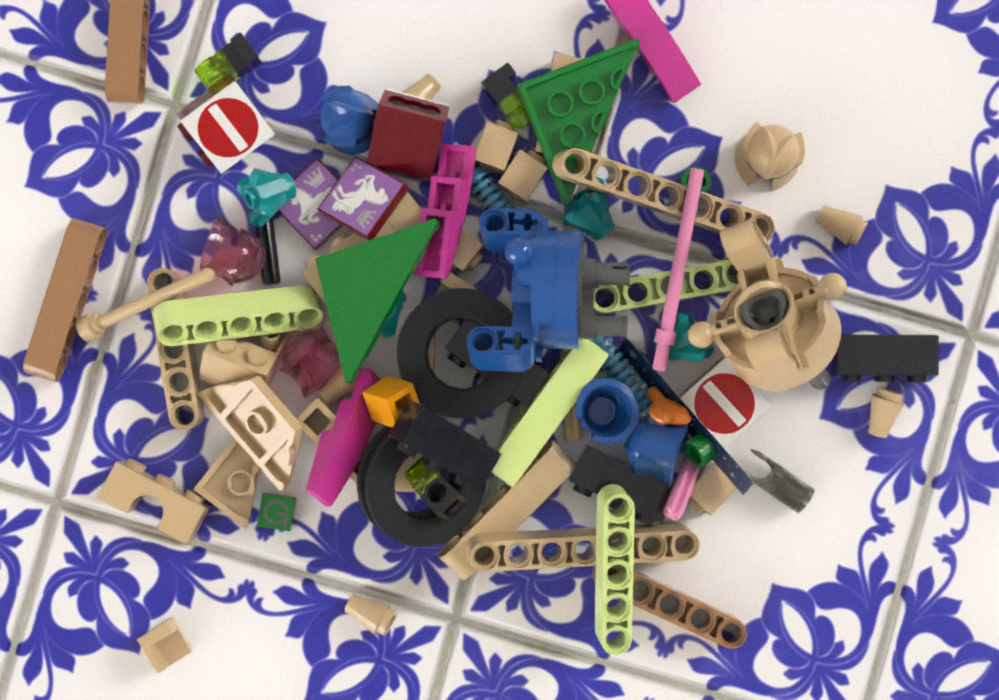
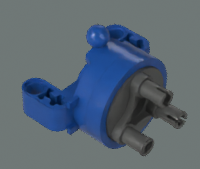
M494 208L483 212L479 218L483 246L490 252L505 253V257L513 265L512 327L480 326L469 332L466 341L470 362L475 368L483 371L522 372L530 369L534 365L535 360L536 362H542V349L579 350L582 339L595 340L596 336H620L627 338L628 316L596 315V312H593L595 288H599V285L629 286L630 264L628 262H599L596 259L588 258L587 244L584 242L583 231H548V218H542L540 213L535 210ZM484 346L490 347L489 349L484 351L478 350L479 348Z

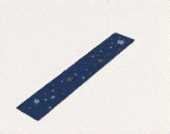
M625 338L618 352L622 351L624 353L622 357L629 360L628 364L633 365V370L639 373V377L644 380L649 388L657 387L665 398L675 401L687 409L692 418L688 423V433L692 437L696 434H701L711 441L716 452V457L713 459L714 463L741 494L744 495L754 484L753 480L661 375L652 369L653 366L632 342Z

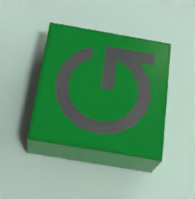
M262 493L257 526L291 531L297 498Z

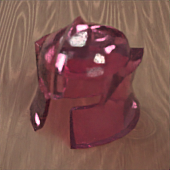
M220 214L218 221L215 219L210 229L202 253L200 270L204 268L213 269L215 277L225 280L230 286L242 284L256 277L263 269L265 250L257 237L243 229L238 233L237 228L228 223Z
M323 326L317 330L294 331L285 338L281 359L283 366L279 371L295 379L303 397L307 398L320 389L341 366L336 344L332 342Z

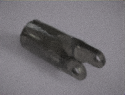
M751 449L752 453L769 464L771 470L764 478L754 477L745 471L746 474L758 487L796 513H800L807 506L805 503L808 504L815 489L763 453Z

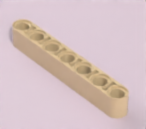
M578 148L560 151L553 159V171L562 180L681 220L687 186ZM569 155L573 156L578 164L573 174L568 172L565 167V160ZM601 166L606 168L609 175L604 185L597 180L596 176L597 170ZM632 177L636 178L639 183V190L635 195L631 194L628 189V182ZM663 188L667 189L670 196L665 206L659 200V193ZM700 191L698 201L700 209L695 216V226L719 233L720 230L753 218L757 221L766 240L769 241L772 238L775 225L772 218L767 214ZM724 209L727 210L730 217L726 226H723L720 221V214Z
M684 524L634 525V563L689 560L695 557L700 549L699 538ZM596 527L481 533L469 538L465 551L471 565L481 572L596 566ZM622 532L612 533L608 538V542L620 539ZM687 535L685 545L675 548L677 538ZM655 537V542L651 548L642 549L645 539ZM586 540L590 542L587 551L584 553L575 552L576 546L581 541ZM551 542L557 543L556 550L552 554H542V549L546 544ZM517 544L524 546L523 552L519 556H508L512 546ZM482 546L491 548L487 557L483 559L474 557L478 548Z

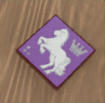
M355 156L317 210L325 217L369 241L376 237L408 192L409 187L406 183Z
M318 157L293 180L296 186V197L287 204L282 205L278 210L315 251L342 227L317 210L338 181V178Z

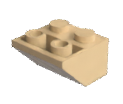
M290 332L209 342L203 351L198 379L218 385L259 375L270 386L289 340Z

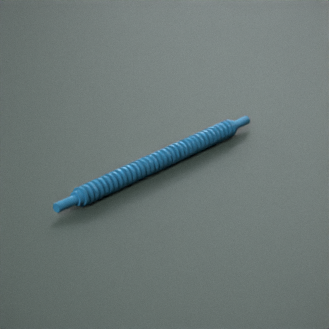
M457 141L453 143V145H460ZM474 164L471 188H475L471 191V194L475 196L480 193L476 200L478 203L485 200L481 205L483 210L489 207L490 209H515L513 204L506 207L510 202L507 197L501 200L505 195L502 190L495 193L500 188L497 183L490 186L494 182L492 176L485 179L489 172L482 170L480 166L476 167ZM596 336V339L591 341L609 354L601 368L604 370L609 366L610 370L606 372V375L609 377L614 374L615 377L612 379L619 380L632 391L638 402L639 409H641L639 419L646 416L647 418L643 421H648L650 419L649 410L652 402L646 393L650 388L645 386L641 389L640 386L645 383L643 379L635 381L640 376L639 373L630 374L634 367L633 365L627 368L624 366L629 360L627 358L622 361L619 359L624 355L622 351L615 354L614 351L619 348L617 344L612 347L609 346L614 341L612 337L605 340L603 338L605 336Z

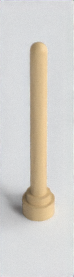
M204 268L103 315L86 314L77 319V332L84 341H94L103 336L107 327L214 279L215 273L211 268Z

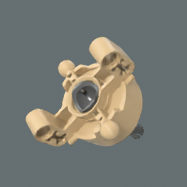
M753 218L720 230L719 233L724 250L738 271L736 275L739 284L727 295L720 309L711 313L710 324L700 321L690 327L688 330L690 343L695 347L705 348L715 340V343L738 375L748 384L760 389L786 390L800 386L808 381L817 390L827 388L823 379L830 385L832 377L826 367L836 354L841 340L840 319L830 300H838L847 291V283L844 277L835 272L827 273L818 281L815 275L811 276L797 269L784 268L781 257L774 260L771 248Z

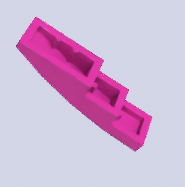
M604 0L627 40L631 41L638 38L640 43L637 51L650 73L656 76L670 102L676 103L702 85L648 0Z
M441 144L438 176H431L428 208H421L420 223L437 219L440 226L425 249L427 250L414 272L415 276L448 278L466 216L477 147Z
M370 368L358 371L351 398L340 400L333 429L321 432L306 491L326 507L333 505L349 480L376 424L371 419L362 392L382 379Z

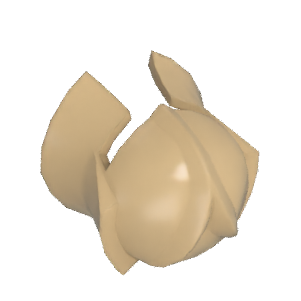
M756 122L735 150V164L741 178L747 185L752 183L758 174L764 180L773 178L772 191L789 183L804 160L805 144L801 132L793 134L789 129L780 125L762 127Z

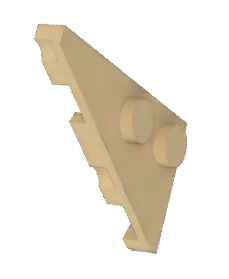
M233 437L193 490L243 528H247L260 467Z

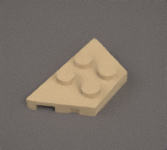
M257 375L209 386L201 390L197 395L280 492L287 488L292 481L303 426L263 379Z

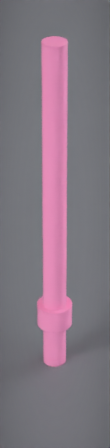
M691 168L661 325L660 329L656 328L654 342L657 343L652 369L658 371H666L670 345L674 346L676 332L673 330L704 170Z

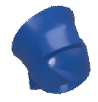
M350 85L332 88L320 96L324 101L320 120L325 135L324 142L330 144L334 149L350 155L361 154L369 150L374 128L372 124L376 118L372 111L377 110L378 103L368 94L356 91Z
M601 378L591 381L581 390L577 398L575 408L576 419H580L581 428L587 429L590 432L591 440L598 443L614 444L622 442L630 437L639 421L640 409L632 391L619 380Z
M651 416L648 421L638 423L634 432L623 444L624 449L627 451L630 465L634 467L633 475L654 476L670 488L678 475L674 472L678 453H684L683 445L687 442L689 424L683 426L660 425Z

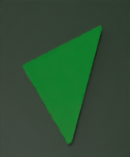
M638 38L517 84L519 94L563 207L569 204L577 184L562 180L556 176L552 167L553 159L560 151L572 148L592 152L640 43ZM569 155L565 160V167L568 172L573 174L578 164L577 160Z
M432 219L315 258L345 383L355 382L356 374L365 358H368L380 336L379 332L388 316H391L403 294L402 290L412 273L414 274L427 250L425 249L434 232L438 230L440 224L437 219Z

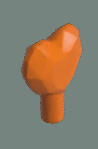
M657 387L648 389L647 397L652 402L649 412L654 421L660 425L672 424L679 426L686 425L691 421L692 418L685 407L665 398Z

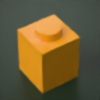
M386 376L362 392L372 421L392 428L409 399L419 404L413 383L391 376Z

